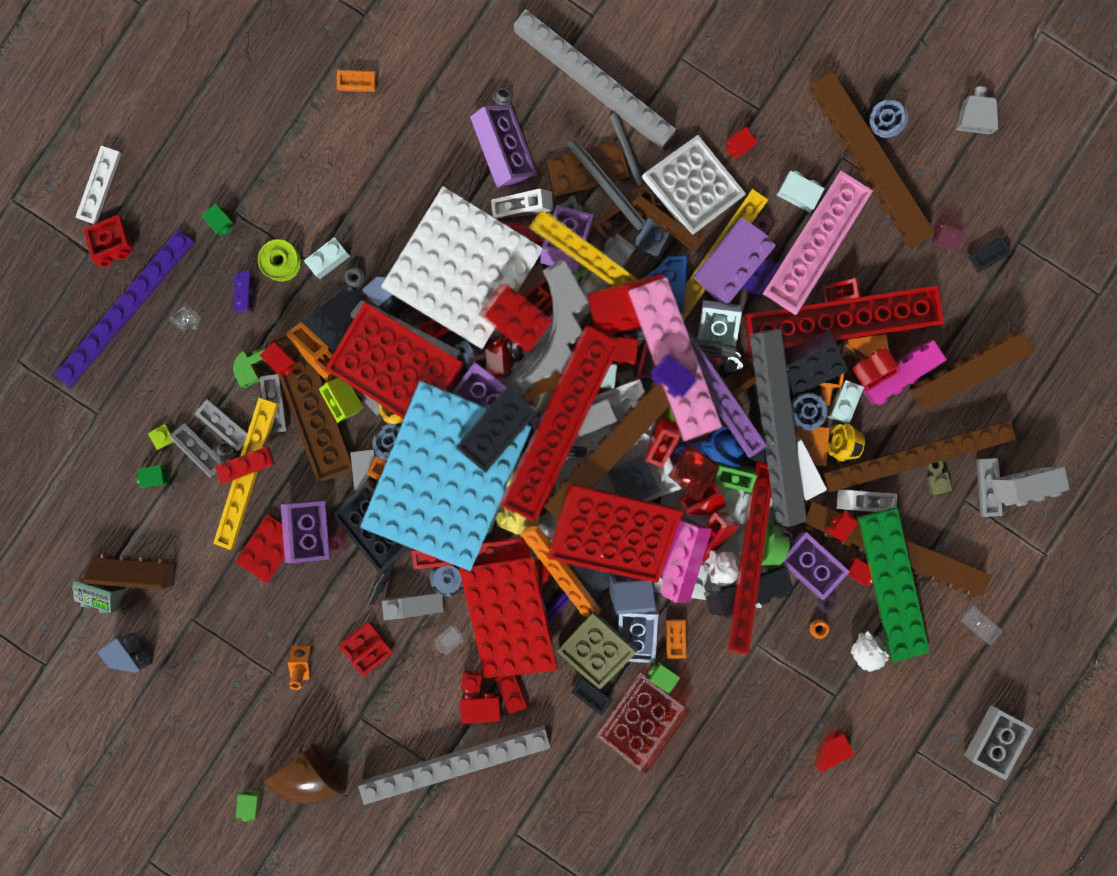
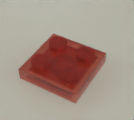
M687 445L668 474V477L693 499L700 500L719 469L693 445Z

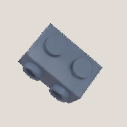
M646 217V224L641 233L637 235L635 246L640 252L660 259L671 235Z

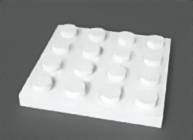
M698 135L642 176L679 224L692 234L698 232L746 194Z

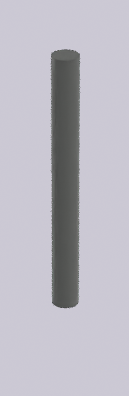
M616 113L612 114L609 117L620 140L637 187H639L644 181Z

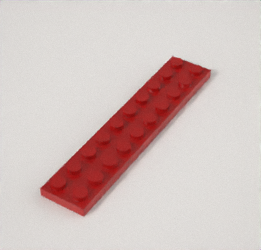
M585 326L499 506L536 522L621 343L590 326Z

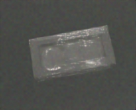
M972 605L959 618V621L990 646L1003 631Z

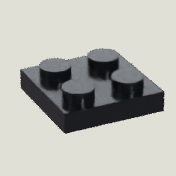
M643 455L607 473L618 495L643 500L661 490Z

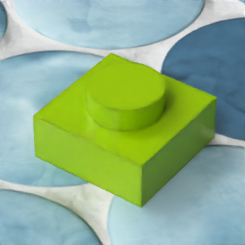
M167 424L148 433L157 450H161L173 443L169 436L172 432Z

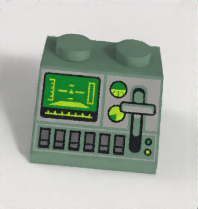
M84 578L73 581L74 601L79 602L80 606L98 608V611L103 614L118 611L125 588L113 585L83 583Z

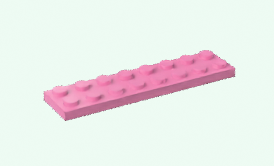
M840 171L763 292V295L796 315L873 190Z
M667 277L629 291L655 365L668 353L698 379L681 399L679 397L675 399L667 393L668 388L663 384L683 441L721 428L722 426Z

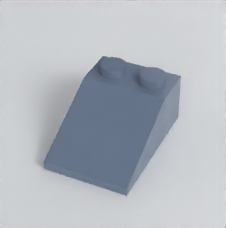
M655 602V611L629 613L627 615L619 614L618 632L638 649L637 653L628 662L655 663L658 602Z

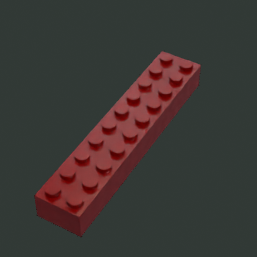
M938 286L801 306L796 315L787 309L746 314L743 317L749 355L752 354L750 334L765 330L781 329L783 349H790L828 330L834 341L837 342L936 327L944 324Z

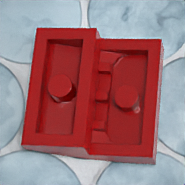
M369 620L338 644V647L351 660V664L363 677L393 654L390 646Z

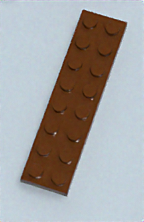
M287 332L266 339L268 347L274 342L284 346L297 362L292 373L287 376L285 374L283 376L279 375L317 484L352 472L351 458L339 425L319 391V388L324 385L321 375L295 347L287 336Z

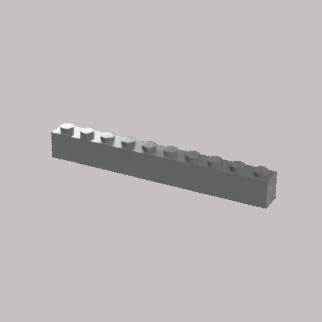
M781 329L765 330L750 334L753 365L756 375L764 443L766 444L776 525L790 527L807 520Z

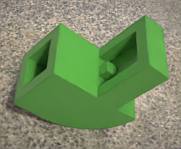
M262 348L253 351L252 356H250L249 352L243 351L235 359L233 371L240 387L247 388L260 381L259 377L261 376L256 366L265 362L259 355L264 351Z
M767 522L761 567L774 570L787 557L790 539L783 537L782 526Z

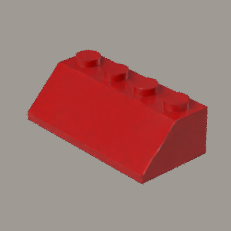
M659 274L587 293L593 329L604 335H609L640 327L641 325L629 291L664 278V275Z

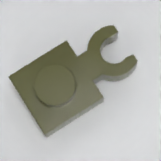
M942 461L936 462L937 468L935 469L932 467V464L926 465L928 471L932 473V476L927 477L931 495L952 491L948 472L942 473L941 471L943 469Z

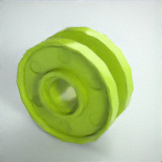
M276 239L267 242L262 246L258 255L259 268L264 275L275 281H289L297 276L301 269L302 260L299 251L285 240ZM283 256V263L277 265V258Z

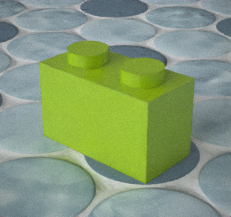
M339 378L331 380L319 388L337 423L363 409L361 400L357 397L352 386Z

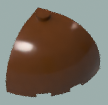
M313 743L263 779L266 786L283 799L299 804L323 803L340 796L346 791Z

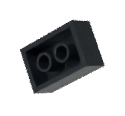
M829 330L784 351L788 384L794 396L848 372Z

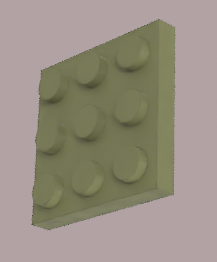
M593 611L556 652L600 690L637 653L638 649L599 614Z

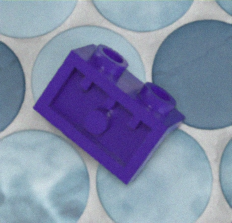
M766 257L742 288L756 298L761 294L763 295L768 283L777 272L781 263H775Z
M241 271V274H235L233 307L235 312L253 313L255 274L250 271Z

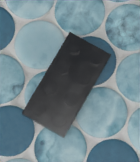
M507 386L455 448L484 473H487L538 412Z

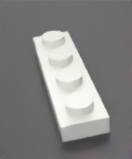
M104 146L100 147L76 218L92 224L98 222L122 153Z

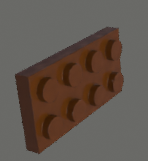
M620 140L586 149L613 183L629 179ZM574 153L546 160L556 198L600 187V184Z

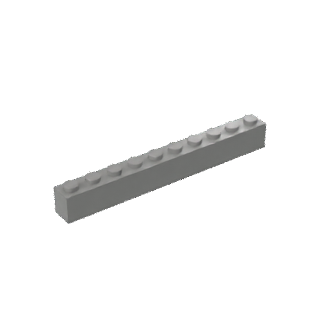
M525 10L514 23V31L517 35L661 150L674 136L676 129L528 10Z
M542 725L364 779L358 787L363 804L365 805L550 749L551 743L546 726Z

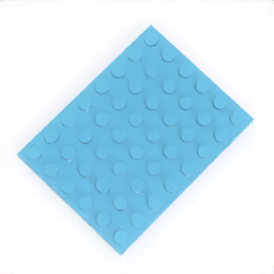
M420 381L360 528L471 571L531 426L527 425L487 473H484L459 452L455 446L488 408Z

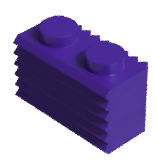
M668 353L650 372L653 375L652 380L660 386L664 384L668 388L667 393L675 399L677 397L683 398L698 381L694 375Z

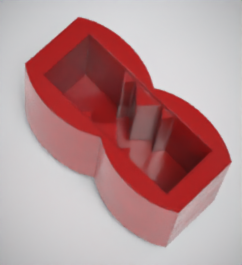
M887 348L877 349L870 358L859 360L855 363V367L852 368L866 391L873 389L884 380L893 377L901 371Z

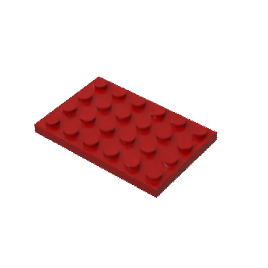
M364 302L325 370L400 418L405 419L420 381L447 391L462 367L463 362Z
M571 483L547 557L549 560L658 583L683 511Z
M534 556L475 564L471 571L460 567L459 571L484 677L493 678L556 671L559 666Z

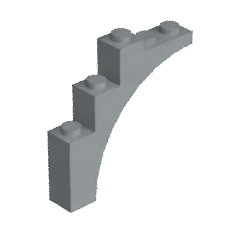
M559 260L543 270L553 299L552 328L547 344L537 361L527 372L516 379L519 386L523 389L533 388L541 378L545 379L553 375L554 370L562 375L572 355L567 344L576 342L582 334L572 313L576 314L582 311L584 305L588 302L565 261Z

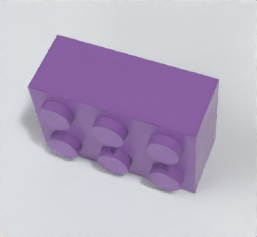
M556 205L553 218L588 242L594 215ZM545 239L542 246L540 263L551 266L559 260L565 261L570 271L578 273L581 263Z
M325 501L281 504L285 562L300 563L329 559Z
M801 531L792 541L787 557L782 563L784 567H787V570L822 600H825L850 572L804 531Z

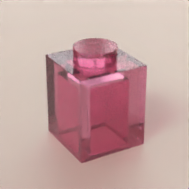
M944 224L937 229L931 246L953 254L963 248L965 244V239L963 238L966 232Z

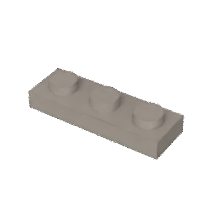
M279 375L259 377L262 398L279 404L270 434L288 431L282 384Z
M206 399L195 412V415L232 447L240 451L244 446L248 433L215 404Z
M185 423L169 435L170 439L210 478L217 473L214 466L224 463Z
M998 458L977 459L981 517L1002 516V503L996 502L991 482L993 479L1000 478Z

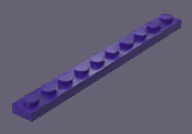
M178 229L54 375L68 387H73L195 242Z

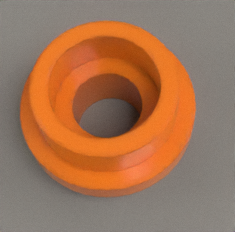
M816 619L810 624V633L815 638L822 639L828 635L829 625L824 620ZM818 625L822 626V630L820 632L816 631V627Z

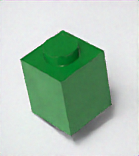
M216 203L201 215L219 236L229 234L235 225L225 211Z
M166 465L137 469L136 479L141 488L170 484Z

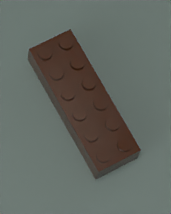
M1014 331L997 338V341L980 347L981 350L971 352L965 355L964 359L947 365L948 369L938 370L930 374L931 378L915 382L913 384L914 387L909 391L919 409L933 408L1035 353L1025 333L1016 334Z

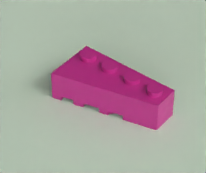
M934 340L921 344L896 361L901 370L900 372L884 380L871 390L866 391L863 388L862 392L871 405L878 403L880 406L889 400L888 396L893 393L897 395L905 389L904 386L917 382L921 379L920 376L935 370L936 366L946 361V358Z
M681 516L664 565L662 596L676 603L690 602L712 528Z

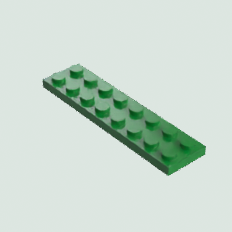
M893 507L858 517L890 660L894 663L929 653L898 509Z

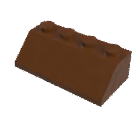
M103 553L100 554V557L92 558L83 583L164 589L174 586L176 563L169 562L170 559L158 558L157 561H150L151 557L131 559L130 555H119V558H113L112 554Z

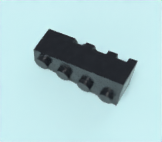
M778 567L774 570L760 573L756 604L764 605L770 603L771 598L776 596L777 598L785 597L789 591L794 590L787 567ZM731 585L730 587L721 586L718 592H711L710 590L703 592L711 615L725 616V618L732 617L737 585Z

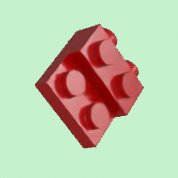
M119 214L83 229L91 260L98 267L110 266L111 261L116 259H127L129 254L134 252L131 239L126 233L123 219Z

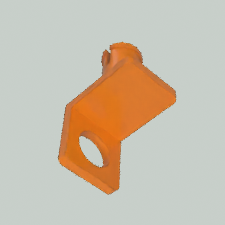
M844 373L836 377L835 383L824 382L820 384V397L825 401L826 405H831L833 388H842Z
M293 645L291 647L288 666L291 678L289 687L293 690L301 689L302 681L310 679L308 660L311 646ZM297 651H305V655L302 657L294 655Z

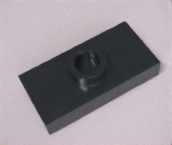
M1004 237L968 256L976 272L979 273L1013 253Z
M583 676L571 690L574 696L601 716L613 701L612 698L595 687Z

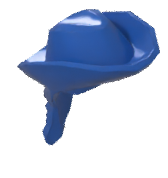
M728 426L718 428L704 440L689 444H678L674 447L676 454L700 452L706 454L713 461L733 467L742 466L744 450Z

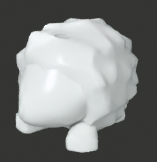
M710 551L711 564H704V572H709L711 582L728 587L735 585L738 581L740 567L738 556L732 552Z
M869 630L866 631V634L860 633L858 635V639L853 644L851 654L858 665L867 671L880 669L889 660L888 657L890 656L881 638L878 636L874 637Z

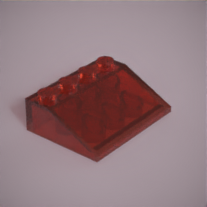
M640 673L599 731L597 737L639 772L648 773L691 709Z

